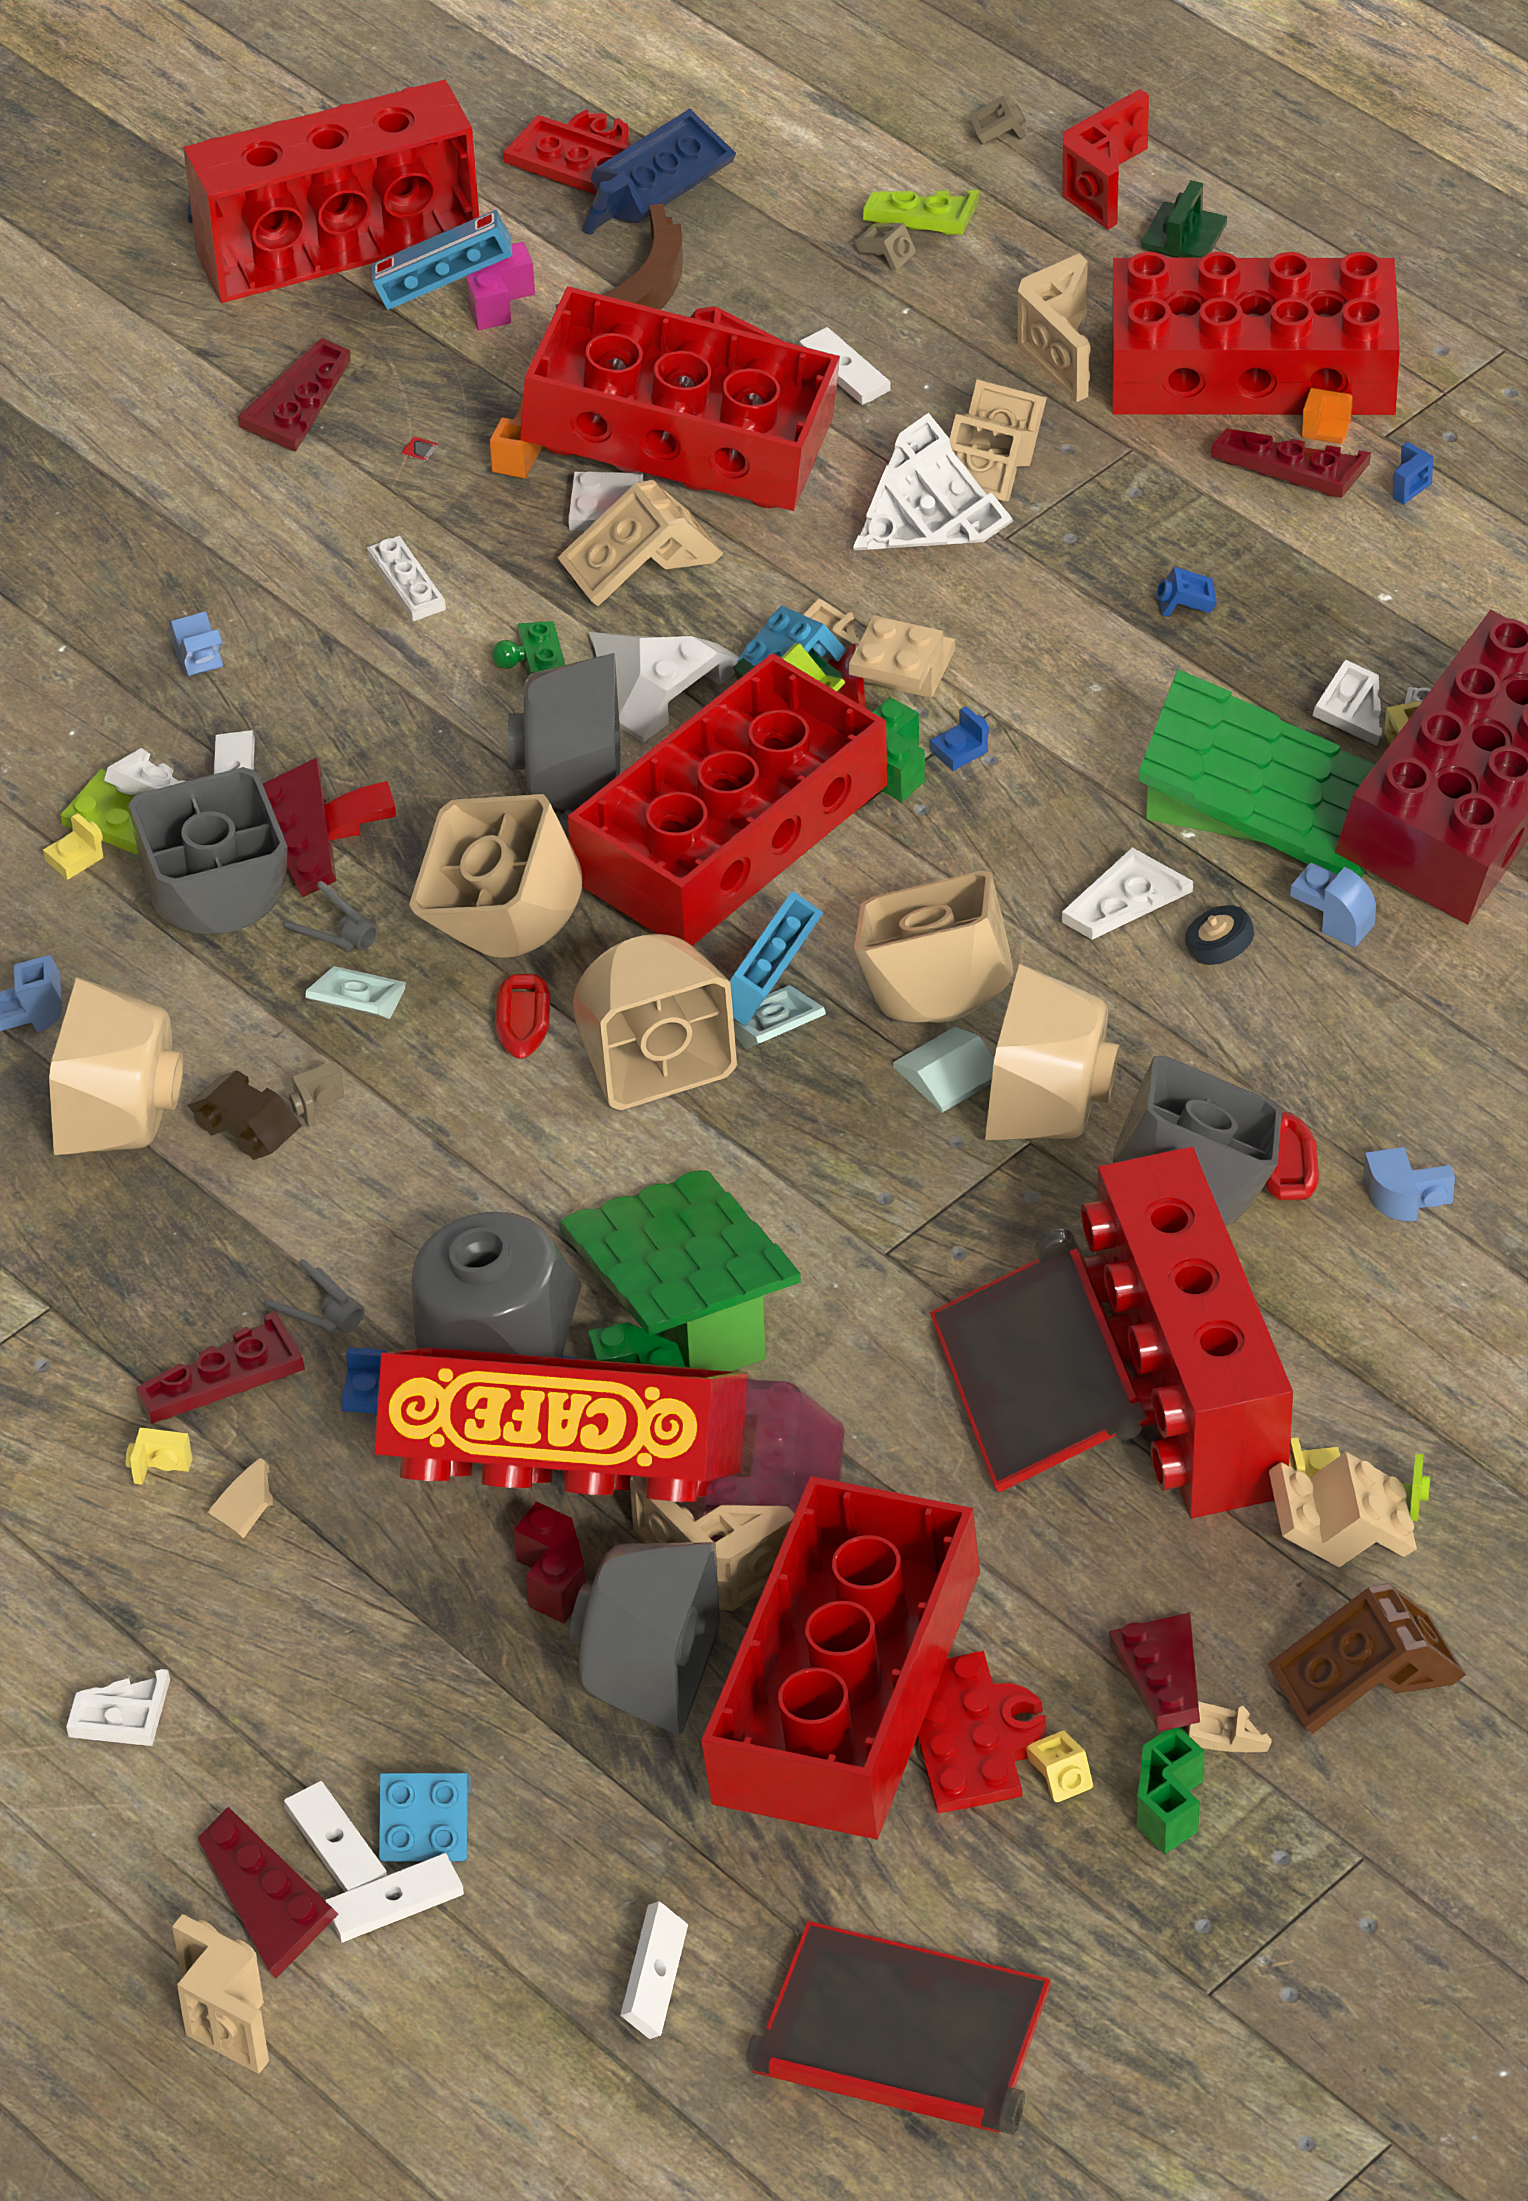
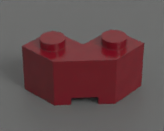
M536 1501L514 1529L516 1561L531 1568L526 1575L528 1606L564 1624L573 1613L579 1591L584 1583H586L584 1560L572 1518Z

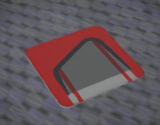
M413 437L402 451V454L425 461L438 444L419 437Z

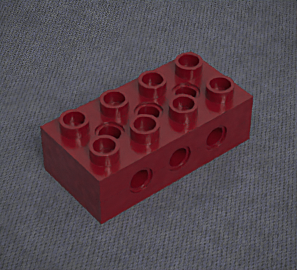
M1491 609L1353 794L1335 849L1336 854L1467 925L1528 841V626L1519 620L1507 618Z

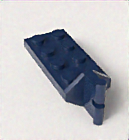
M691 109L686 110L594 169L591 180L597 192L582 226L583 232L589 235L594 234L598 227L612 218L639 223L650 216V205H667L732 163L736 152Z

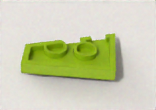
M949 190L936 191V195L929 197H919L914 191H873L864 206L863 220L875 223H904L911 230L926 229L939 231L944 235H963L979 203V190H967V196H949Z
M101 768L60 815L62 826L73 830L71 817L79 813L88 822L92 821L99 827L103 835V842L139 855L128 806L135 795L124 794L118 791L115 785L105 781L106 771Z

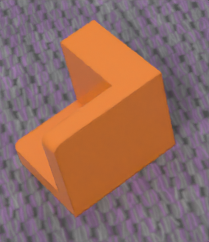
M1311 388L1303 410L1302 438L1343 444L1351 423L1352 395Z

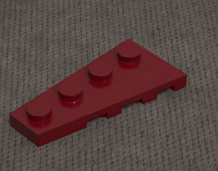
M321 338L238 416L239 427L296 452L350 363V350Z
M1226 428L1212 444L1211 457L1223 460L1230 465H1239L1254 470L1261 475L1273 476L1289 481L1296 486H1305L1321 491L1327 496L1342 498L1369 466L1371 452L1359 450L1357 456L1342 454L1341 447L1326 445L1324 451L1306 448L1305 441L1291 439V441L1277 443L1273 442L1271 435Z
M317 757L263 783L287 844V867L302 897L320 890L317 887L319 881L324 882L327 886L337 881L332 844L329 840V821L324 803L326 802L325 792L321 782L322 770Z
M273 1311L264 1316V1324L253 1330L246 1326L233 1333L234 1340L219 1349L212 1345L199 1352L197 1361L186 1366L179 1363L136 1387L138 1400L151 1424L305 1370L303 1357L277 1312Z
M1190 1612L1145 1623H1130L1123 1628L1110 1630V1646L1158 1732L1199 1723L1200 1713Z
M227 1807L198 1837L201 1846L267 1969L277 1978L339 1914L231 1808Z

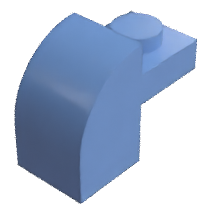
M206 611L170 622L168 628L170 639L178 662L186 677L223 667L219 653L222 640L218 629L212 631Z
M1310 863L1291 885V897L1323 911L1322 933L1356 948L1375 925L1376 902L1374 895L1365 881L1346 867L1337 875Z
M51 955L15 964V988L0 991V1031L32 1023L37 1032L43 1031L52 1026L59 1019L62 1012L60 971Z
M1405 1147L1365 1153L1364 1183L1370 1201L1382 1214L1400 1221H1417L1418 1208L1437 1207L1453 1203L1455 1175L1451 1165L1412 1171Z

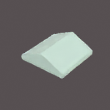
M333 966L306 990L305 998L319 1004L390 1019L405 990L406 982Z
M788 985L768 994L746 1026L733 1018L734 1033L742 1046L748 1049L825 1015L826 1012L823 1006Z
M953 1027L894 1061L893 1068L943 1113L991 1084L995 1058L979 1035Z

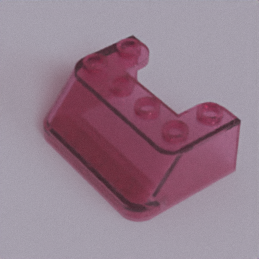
M747 1379L744 1427L757 1428L751 1477L725 1476L714 1480L707 1488L705 1515L721 1505L788 1506L795 1513L810 1476L841 1482L845 1445V1431L841 1421L790 1382ZM715 1535L711 1537V1540L713 1542H717L720 1539H722L723 1536Z

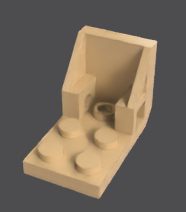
M1080 253L1022 278L1018 289V346L1076 402L1088 397V381L1090 380L1089 354L1091 352L1087 338L1079 334L1087 315L1088 261Z
M655 480L635 483L557 558L587 597L595 605L599 606L650 557L664 569L713 564L724 553L686 507Z
M633 1476L630 1478L633 1530L645 1543L713 1542L711 1537L715 1535L723 1536L722 1539L716 1542L719 1610L733 1611L763 1592L795 1514L788 1506L721 1505L695 1521L687 1508H680L674 1501L646 1498L647 1477Z

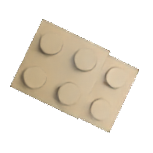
M977 379L969 413L955 414L950 435L951 448L987 495L992 492L996 499L1009 501L1017 467L1030 466L1047 397Z
M873 615L849 663V675L864 678V683L932 698L955 651V639L944 637L942 630Z
M1345 1452L1311 1477H1308L1302 1471H1296L1282 1462L1269 1470L1282 1537L1335 1566L1341 1567L1376 1542L1403 1557L1417 1549L1413 1534L1414 1524L1409 1516L1406 1503L1407 1493L1404 1485L1396 1477H1390L1374 1468L1369 1462L1362 1461Z
M182 1914L172 1926L182 1977L177 1984L185 2033L190 2038L259 2074L269 2062L262 2014L259 2010L264 2001L256 1952L244 1941L238 1939L233 1941L218 1933L208 1922L203 1920L197 1922Z

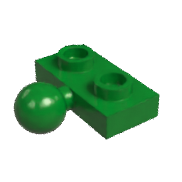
M554 621L518 623L517 637L520 646H517V644L510 640H501L493 646L491 651L492 661L497 667L502 669L513 668L519 661H524L528 676L531 673L566 665Z

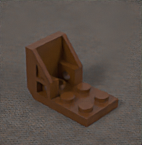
M1391 1583L1368 1587L1268 1663L1303 1726L1311 1733L1317 1731L1380 1682L1397 1694L1450 1686L1466 1675L1428 1612Z

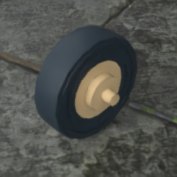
M1235 905L1219 906L1198 916L1189 925L1185 934L1186 946L1198 963L1205 965L1221 964L1240 955L1251 944L1255 935L1254 926L1250 916L1241 907Z

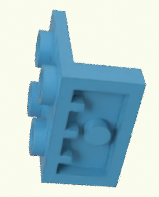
M781 605L769 617L767 623L756 637L746 645L737 662L744 658L755 666L772 653L781 658L795 643L801 644L807 653L811 651L821 659L823 656H826L835 661H839L847 650L823 623Z
M380 1773V1860L383 1862H424L446 1853L450 1862L466 1861L468 1846V1794L472 1792V1777L468 1773Z

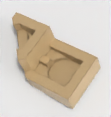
M819 598L803 614L823 623L845 649L854 643H860L859 638H856L853 627V612L844 615Z
M261 1458L255 1461L232 1482L207 1512L213 1519L243 1539L266 1507L273 1506V1498L269 1492L267 1473H270L269 1465Z
M1199 1702L1200 1722L1187 1725L1186 1733L1201 1748L1218 1751L1267 1752L1272 1740L1267 1733L1261 1735L1248 1719L1250 1713L1244 1706L1239 1707L1236 1712L1235 1710Z

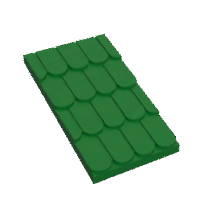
M1177 669L1139 769L1138 781L1147 785L1146 820L1263 842L1308 865L1313 863L1337 875L1346 867L1363 878L1365 869L1336 854L1335 849L1353 794L1376 764L1340 750V745L1283 722L1279 716L1233 697L1232 692Z
M706 1170L686 1173L677 1178L675 1182L669 1184L651 1185L634 1196H622L611 1199L604 1203L602 1207L596 1209L576 1211L565 1217L564 1220L559 1221L560 1232L649 1336L661 1332L664 1338L678 1344L686 1368L734 1371L765 1360L763 1296L801 1283V1273L778 1244L770 1240L758 1223L751 1220L730 1192H726L711 1172Z

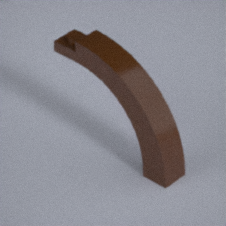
M663 204L650 205L653 246L647 260L631 278L601 295L661 310L673 296L681 278L683 267L681 224H673L672 217L665 216Z

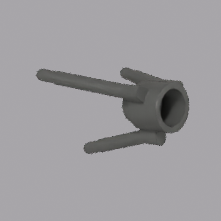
M322 881L317 883V887L346 913L338 925L341 938L289 921L283 924L286 929L338 945L347 952H350L353 947L359 950H366L375 941L379 929L377 924L358 913Z
M301 1259L299 1265L329 1293L321 1307L322 1312L325 1313V1318L271 1300L264 1301L265 1307L322 1327L330 1334H334L338 1328L345 1333L352 1331L360 1323L364 1315V1307L347 1295L321 1268H314L305 1259Z

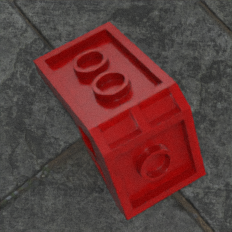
M1141 89L1065 130L1063 134L1062 198L1107 230L1118 224V165L1148 149L1149 95Z

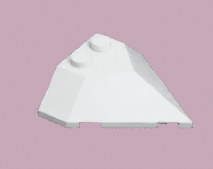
M928 413L899 433L895 443V450L889 465H886L867 512L866 522L860 536L858 535L853 549L870 550L984 542L1013 522V519L992 492L988 495L952 451L950 439Z
M589 632L591 645L594 647L596 657L615 653L620 728L643 743L669 724L668 702L703 675L721 685L735 674L733 667L738 663L737 660L739 658L717 643L693 636L644 637Z

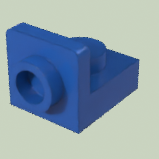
M1409 442L1401 446V465L1397 467L1393 475V499L1403 505L1430 486L1433 477V456Z
M1173 567L1168 577L1161 580L1156 591L1161 615L1166 617L1170 616L1178 603L1190 609H1198L1211 613L1217 604L1213 578Z
M965 706L959 710V724L930 740V751L947 767L955 771L988 752L989 726L982 716L976 715Z
M352 1347L347 1349L348 1371L341 1399L342 1411L377 1414L381 1353L387 1352L386 1350Z

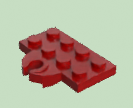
M587 109L576 114L568 124L537 115L503 152L504 163L596 195L597 191L591 180L592 173L595 168L630 147L628 123H624L621 119L617 118L614 120V127L611 130L602 131L608 125L607 114H589Z
M984 1650L947 1658L917 1736L937 1813L978 1807L1022 1797V1787L1015 1761L1028 1759L1026 1747L1043 1739L1046 1734V1715H1037L1043 1712L1040 1698L1026 1687L1012 1683L993 1684ZM1020 1713L1036 1715L1032 1720L1026 1722L1014 1719Z

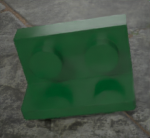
M1190 180L1184 193L1179 192L1175 203H1162L1141 240V247L1182 258H1202L1212 252L1227 225V216L1204 211L1203 183Z

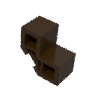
M235 1070L217 1077L187 1106L194 1113V1119L202 1129L208 1131L211 1136L230 1130L236 1138L238 1147L245 1154L249 1155L252 1160L272 1154L302 1124L279 1094L269 1088H266L263 1092L248 1085V1076Z

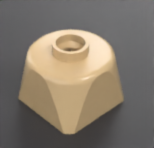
M544 794L455 799L439 810L409 906L415 915L485 955L497 958L520 956L546 943L568 921L580 897L582 870L578 858L550 802Z
M977 871L873 896L860 904L854 950L880 1010L892 1019L909 1023H943L963 1018L998 996L1013 977L1010 949L991 872Z
M649 934L628 939L601 954L592 962L580 978L573 997L574 1016L592 1067L607 1103L612 1108L622 1111L727 1078L736 1068L737 1058L730 981L686 941L664 934Z
M1019 964L996 1048L985 1140L1076 1139L1083 1134L1089 1119L1093 1100L1109 1102L1119 1056L1120 1045L1105 1042L1108 1024V1005L1105 1000L1023 964Z
M76 977L50 1066L49 1086L54 1155L145 1148L153 1142L164 1109L174 1110L177 1106L183 1076V1053L172 1051L171 1020L164 1008Z

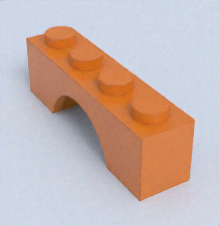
M522 397L514 420L501 418L490 438L492 472L526 479L543 446L520 440Z

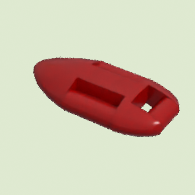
M537 974L509 975L500 984L496 996V1034L505 1050L518 1059L527 1058L535 1052L549 1030L550 990L546 981ZM535 989V992H513V990Z
M1283 1112L1281 1116L1278 1165L1265 1185L1267 1191L1280 1201L1306 1200L1316 1191L1319 1182L1317 1143L1312 1132L1302 1119L1293 1113Z

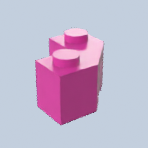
M524 242L512 244L513 256L466 277L469 311L478 331L510 324V300L535 295L533 262Z

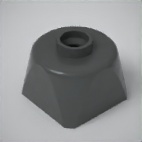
M615 653L531 673L526 678L524 686V713H509L511 770L525 769L527 794H544L554 812H565L566 809L576 810L620 775L621 745Z
M241 767L139 793L130 801L128 806L147 891L154 910L164 921L176 928L192 933L221 934L250 926L263 918L276 905L285 881L287 844L257 771Z
M1154 1056L1116 1143L1113 1163L1193 1146L1224 1224L1229 1225L1236 1222L1247 1211L1278 1165L1282 1110L1272 1100L1173 1058Z
M483 1212L462 1217L434 1233L424 1243L416 1256L412 1270L411 1286L417 1348L431 1347L561 1358L582 1285L551 1237L533 1220L508 1212Z
M716 1542L617 1544L606 1553L593 1584L584 1583L576 1599L571 1622L570 1640L573 1646L580 1647L579 1676L581 1685L588 1695L678 1735L683 1733L718 1632L720 1612Z

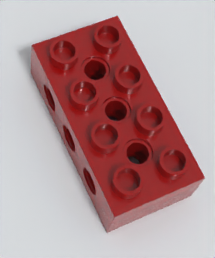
M446 79L417 87H408L398 92L351 104H342L332 109L289 120L276 121L269 125L223 137L210 138L206 141L183 147L196 252L221 303L373 264L479 217L472 126Z
M1142 252L1131 258H1113L1112 414L1303 415L1310 389L1314 388L1352 395V415H1396L1400 342L1395 258H1378L1376 255L1368 252H1354L1346 255L1344 258H1308L1297 252H1283L1273 258H1237L1226 252H1212L1202 258H1166L1156 252Z
M567 286L525 375L520 440L544 446L555 454H575L610 463L624 472H644L679 481L693 490L702 491L710 489L748 499L759 507H779L795 511L833 418L840 356Z
M770 654L568 815L569 842L581 866L582 887L654 933L674 936L693 946L887 786L886 720L777 655Z
M1193 1146L1098 1166L1097 1201L1084 1203L1080 1209L1086 1243L1090 1251L1096 1252V1255L1083 1258L1101 1303L1107 1302L1112 1316L1107 1318L1125 1363H1131L1136 1376L1132 1380L1148 1418L1147 1421L1137 1425V1427L1155 1425L1160 1440L1151 1442L1150 1453L1154 1474L1160 1489L1164 1491L1179 1487L1191 1519L1275 1501L1269 1470L1280 1462L1289 1466L1293 1389Z

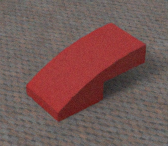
M388 781L356 789L325 804L330 828L328 830L330 841L361 835L360 824L396 817L395 803Z

